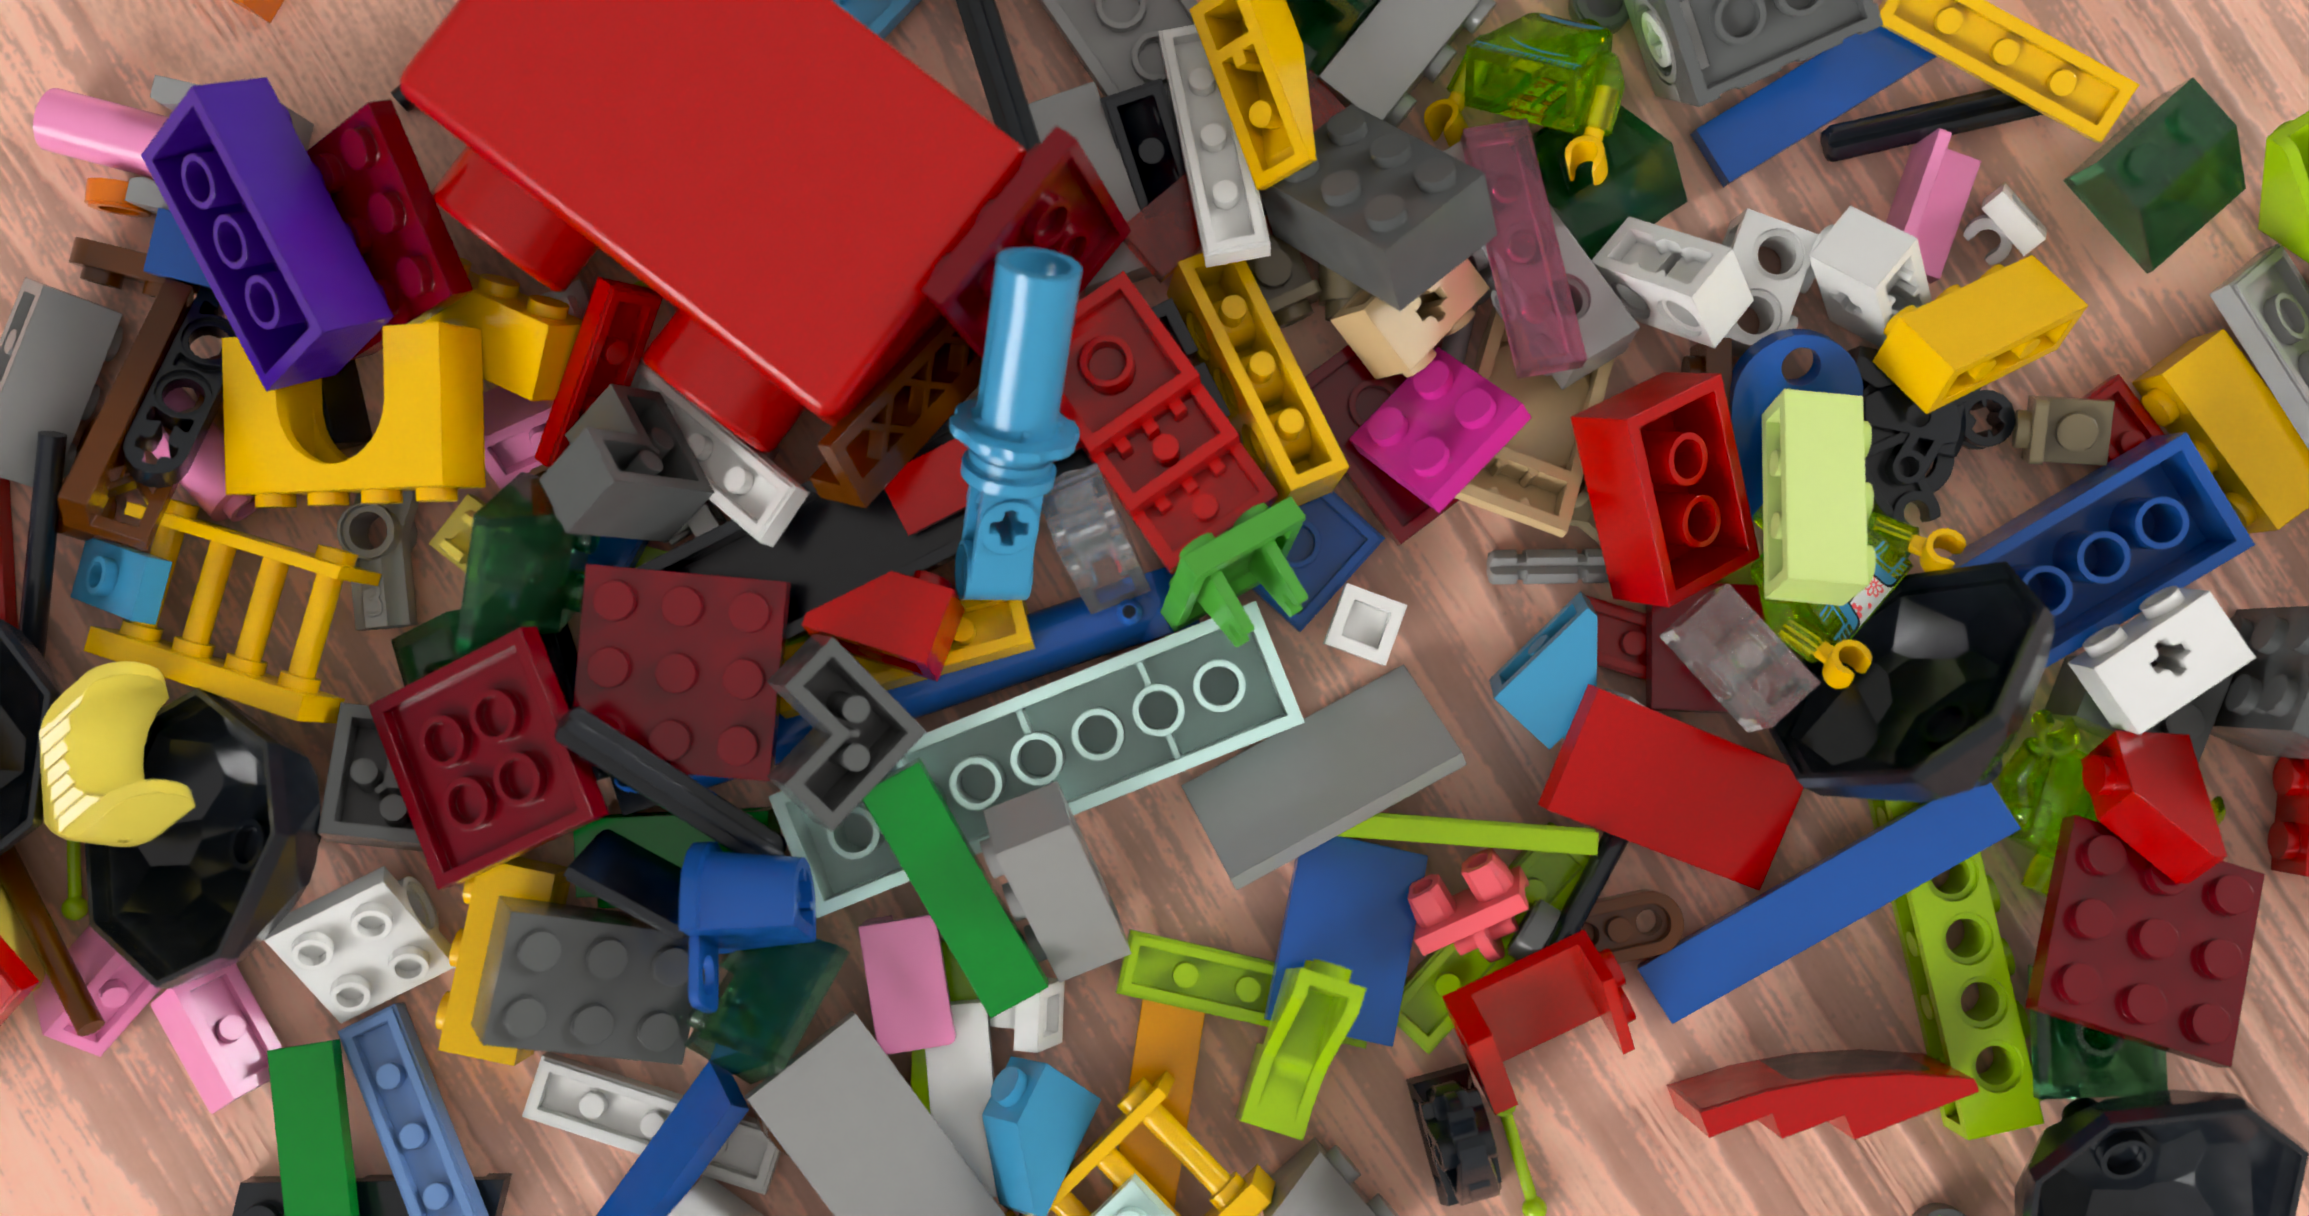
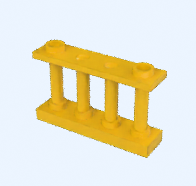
M171 499L156 531L150 551L151 555L173 562L156 625L123 619L120 629L90 626L83 651L116 662L130 661L148 664L158 668L164 678L288 719L337 724L340 702L344 703L345 698L320 691L319 688L322 680L316 678L343 581L378 586L381 574L355 566L358 558L356 553L318 544L314 554L197 518L199 506ZM127 502L124 514L142 519L147 505ZM187 533L210 540L182 637L175 636L172 643L161 639L164 629L158 627V623L184 535ZM237 549L263 558L235 653H227L224 660L213 656L216 646L210 643V639ZM292 565L317 574L288 671L281 670L279 677L266 673L268 662L263 661L262 658L289 566Z
M1166 1070L1152 1085L1143 1077L1122 1097L1116 1106L1123 1113L1071 1163L1049 1212L1052 1210L1057 1216H1090L1092 1213L1071 1190L1097 1166L1117 1188L1136 1173L1176 1216H1181L1115 1148L1141 1122L1211 1193L1209 1201L1214 1206L1204 1216H1257L1271 1203L1276 1182L1258 1163L1243 1178L1236 1171L1229 1174L1161 1104L1168 1096L1175 1082V1079ZM1009 1209L1004 1213L1006 1216H1017ZM1020 1213L1018 1216H1029V1215H1025V1214Z

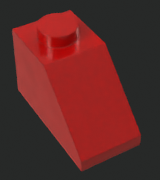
M916 570L913 577L890 571L807 612L801 625L810 636L818 634L833 637L850 655L938 682L965 609L954 589H951L952 584L945 578L922 570Z
M2114 731L2080 760L2083 768V784L2087 792L2090 793L2097 820L2175 883L2189 884L2228 857L2189 734L2143 732L2138 735L2127 731Z

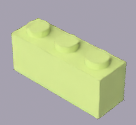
M1784 389L1762 413L1764 599L1844 606L1868 587L1873 579L1876 567V554L1873 546L1868 545L1867 520L1873 509L1874 491L1871 483L1866 482L1865 458L1871 446L1872 429L1870 423L1864 421L1863 396Z

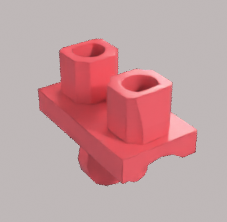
M1487 848L1469 856L1462 863L1461 874L1470 887L1466 890L1451 895L1439 874H1430L1409 886L1408 901L1416 919L1414 942L1423 956L1454 943L1457 952L1461 956L1479 948L1488 962L1493 963L1504 958L1505 949L1502 938L1519 930L1514 916L1528 910L1529 907L1525 895V887L1529 886V880L1520 865L1509 870L1508 866L1493 848Z

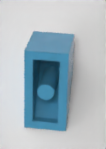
M1581 591L1489 679L1494 699L1549 750L1559 740L1566 738L1588 684L1597 687V614L1590 599Z
M1011 1056L1006 1067L995 1078L991 1088V1097L982 1114L999 1204L1009 1210L1029 1216H1047L1101 1101L1099 1097L1047 1063Z

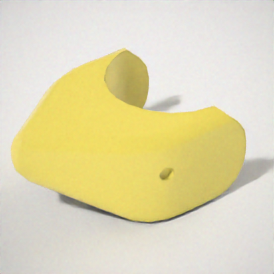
M130 661L112 662L97 666L86 672L50 706L42 721L39 731L44 823L52 833L75 842L115 847H134L152 841L196 807L192 791L187 785L168 780H145L144 747L148 732L158 711L169 699L164 676L158 668Z

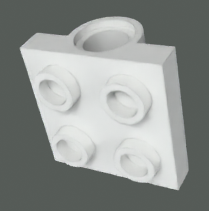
M385 866L288 913L264 939L340 1023H344L455 968L449 964L451 944L439 931L438 915L425 888L411 876L397 881Z

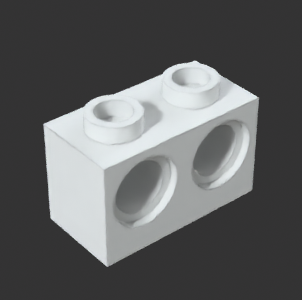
M1748 208L1730 222L1722 245L1731 247L1735 253L1754 299L1749 307L1756 312L1760 322L1757 334L1745 332L1736 322L1724 338L1732 339L1733 356L1740 358L1754 343L1772 333L1787 329H1797L1798 317L1791 314L1799 292L1805 294L1815 279L1809 255L1819 234ZM1759 247L1771 248L1778 254L1781 261L1779 274L1769 273L1762 268L1758 260Z
M1630 216L1627 217L1591 260L1635 321L1712 348H1716L1754 301L1731 247Z

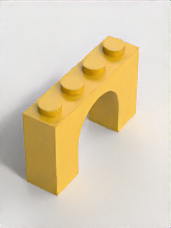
M442 322L382 326L384 367L383 412L378 428L370 442L350 459L337 448L328 433L322 406V378L266 392L238 338H222L226 495L255 496V508H297V496L307 495L308 506H349V494L361 493V504H402L403 491H416L417 502L458 501V489L486 488L482 329Z

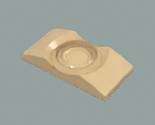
M1557 303L1544 304L1546 310L1552 316L1560 319L1572 318L1570 312L1564 306ZM1493 305L1477 350L1474 371L1523 403L1531 419L1455 498L1563 538L1570 526L1584 474L1571 416L1603 401L1614 359L1562 390L1552 375L1545 376L1537 369L1529 355L1528 342L1515 323L1512 325L1507 324L1499 316Z

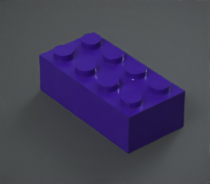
M263 77L191 86L141 154L142 159L265 391L268 392L336 375L382 329V326H385L394 317L387 305L384 290L371 275L356 246L351 228L343 222L325 188L324 179L319 168L309 158L293 127L289 111L280 103L268 78Z

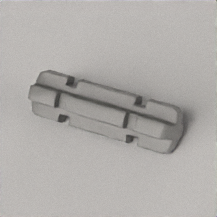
M1601 548L1583 549L1582 553H1578L1577 549H1526L1522 551V554H1517L1516 550H1494L1489 552L1487 557V577L1489 583L1493 585L1517 584V580H1522L1523 584L1577 583L1578 579H1582L1583 583L1609 582Z

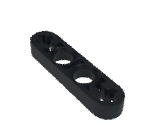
M201 287L125 436L123 450L127 471L135 481L144 486L153 488L169 487L180 482L185 477L223 401L222 357L212 360L203 359L195 355L190 349V345L194 340L201 336L237 337L229 321L222 317L224 311L212 289ZM186 387L198 391L204 397V403L193 412L181 413L168 408L164 403V398L170 391ZM162 426L171 430L172 433L168 442L170 458L161 457L156 465L146 463L144 451L153 452L157 449L163 437Z

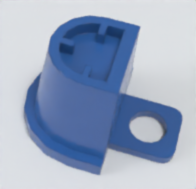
M717 842L692 843L684 858L679 894V930L689 936L688 993L692 1007L703 1013L717 1011L719 954L735 953L737 950L816 942L815 889L811 869L806 858L723 852ZM703 965L705 972V984L703 981Z

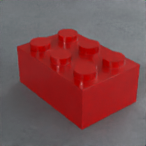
M1663 372L1571 416L1613 599L1670 608L1760 558L1721 373Z

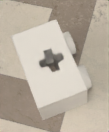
M1851 205L1835 224L1828 225L1817 236L1809 259L1829 321L1881 347L1887 338L1883 333L1884 328L1894 315L1909 305H1914L1918 308L1932 301L1916 237Z
M2170 586L2145 599L2139 606L2142 613L2122 627L2119 624H2114L2099 630L2087 638L2082 645L2086 651L2069 661L2068 664L2113 728L2140 735L2256 657L2210 591ZM2160 643L2162 647L2157 650L2155 645ZM2154 660L2158 663L2155 667L2150 665Z

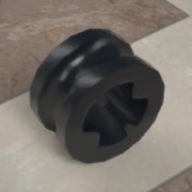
M1981 390L1979 394L1963 403L1966 413V431L1962 447L1980 450L2003 443L2011 435L2015 427L2016 414L2012 403L2004 395L1994 390ZM1986 407L1990 411L1986 421L1993 428L1992 430L1989 429L1975 433L1972 428L1975 425L1976 419L1969 412L1970 410L1975 411Z

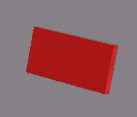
M1588 684L1538 801V805L1551 812L1760 891L1804 787L1797 781L1788 764Z

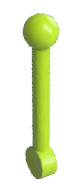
M66 839L68 898L62 903L61 912L66 919L76 921L82 919L89 910L88 901L82 897L81 842Z
M1516 1106L1497 1115L1501 1118L1525 1197L1522 1213L1524 1216H1545L1547 1205L1541 1197L1537 1196L1512 1114L1516 1109Z

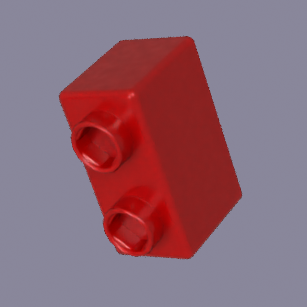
M458 0L405 67L400 77L401 91L408 101L467 145L431 192L435 202L500 254L557 293L566 291L599 248L678 308L677 312L644 352V363L687 399L762 453H769L775 450L806 408L833 427L855 408L943 315L922 292V289L931 279L933 269L938 261L947 253L955 250L975 225L980 210L989 200L999 196L1020 170L1022 160L1027 154V151L1016 141L832 0Z

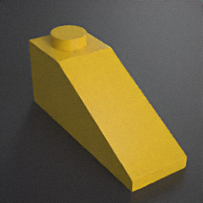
M1202 0L1190 8L1189 11L1257 190H1265L1317 161L1304 46L1287 1Z

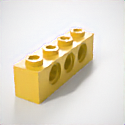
M1202 252L1177 262L1166 294L1169 299H1173L1198 348L1196 355L1200 363L1205 362L1231 413L1228 420L1240 435L1241 444L1278 493V500L1271 507L1290 496L1300 506L1333 492L1348 470L1349 465L1246 260L1206 268Z

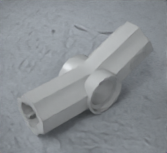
M403 491L402 504H361V493H357L354 505L346 509L338 521L337 537L341 547L346 551L358 554L355 566L381 574L378 586L351 582L356 630L392 629L418 625L411 552L417 542L418 532L414 521L419 502L416 501V491ZM382 517L386 523L387 536L378 548H374L368 537L369 528L372 522Z

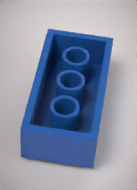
M2187 432L2150 437L2108 462L2107 466H2101L1964 548L1962 554H1953L1948 559L1955 563L1953 568L2004 561L2011 566L2054 616L2055 632L2045 666L2047 668L2083 647L2084 641L2099 630L2114 624L2120 625L2142 612L2139 608L2140 604L2154 593L2170 586L2183 588L2255 546Z

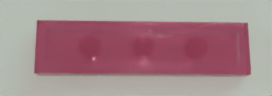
M1528 119L1464 128L1460 140L1466 164L1484 172L1486 176L1497 236L1485 245L1517 379L1582 368L1587 361V356Z

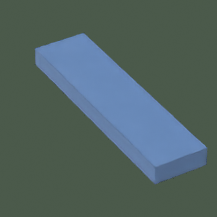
M395 1003L337 1031L409 1216H489L405 1003Z

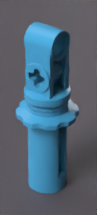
M1015 247L1005 249L997 255L978 399L960 403L955 408V415L950 417L949 428L951 434L968 447V450L962 456L960 473L962 478L969 484L966 495L962 537L957 546L955 557V586L960 600H1027L1029 598L1033 583V557L1039 531L1043 495L1050 492L1055 484L1057 469L1053 460H1061L1075 452L1076 443L1079 441L1080 431L1074 421L1061 415L1059 410L1082 267L1074 259L1055 251L1033 247Z

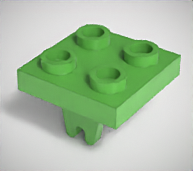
M1291 496L1270 508L1266 503L1255 505L1235 521L1234 528L1216 538L1212 533L1203 534L1183 548L1179 554L1180 562L1175 575L1168 583L1170 588L1160 611L1174 633L1208 614L1236 647L1249 641L1248 634L1254 631L1255 628L1237 597L1260 584L1288 616L1291 617L1302 611L1301 603L1308 600V595L1287 562L1286 557L1306 516Z

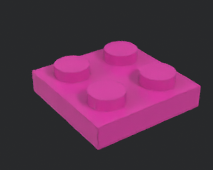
M1437 347L1435 349L1436 356L1433 361L1417 374L1408 377L1349 440L1361 455L1440 513L1531 419V416L1523 403Z

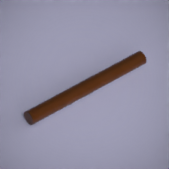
M14 845L0 856V882L77 1035L87 1036L93 1034L104 1026L105 1021Z

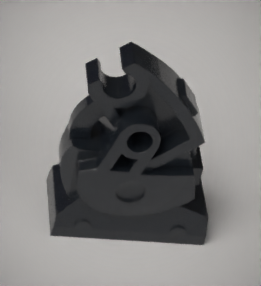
M1858 346L1847 352L1852 356L1861 373L1864 421H1868L1872 429L1871 446L1865 458L1866 482L1871 483L1874 491L1872 513L1882 524L1908 533L1914 530L1913 526L1904 517V509L1908 503L1911 502L1919 508L1922 522L1932 521L1940 517V506L1934 493L1949 479L1954 466V457L1958 455L1964 441L1966 413L1963 403L1979 394L1981 388L1926 414L1872 362L1879 350ZM1933 462V466L1930 472L1925 476V473L1927 472V470Z
M1464 1063L1406 1079L1440 1204L1445 1206L1460 1204L1462 1206L1499 1196L1502 1181L1498 1152L1479 1091L1473 1083L1468 1064Z

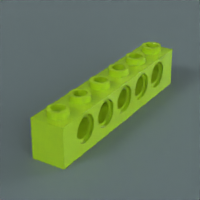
M1867 799L1874 830L1918 804V802ZM1979 852L1950 868L1947 881L1940 887L1936 888L1931 879L1891 901L1926 1053L1936 1060L1974 1078L1980 1091L1939 1107L1943 1126L1968 1141L2044 1124L2040 1102L2045 1099V1087L2042 1077L2035 1065L2030 1063L2025 1039L2030 1036L2029 1019L2022 1004L2015 999L2010 978L2015 973L2014 956L2007 941L2000 936L1995 913L1999 912L2001 907L1999 892L1993 879L1986 875L1982 855ZM1960 919L1964 925V938L1956 948L1950 950L1946 943V933L1950 925ZM1976 983L1979 989L1978 1001L1972 1009L1964 1012L1961 1006L1962 994L1969 985ZM1991 1046L1994 1053L1993 1062L1988 1070L1978 1074L1976 1070L1977 1057L1982 1050Z

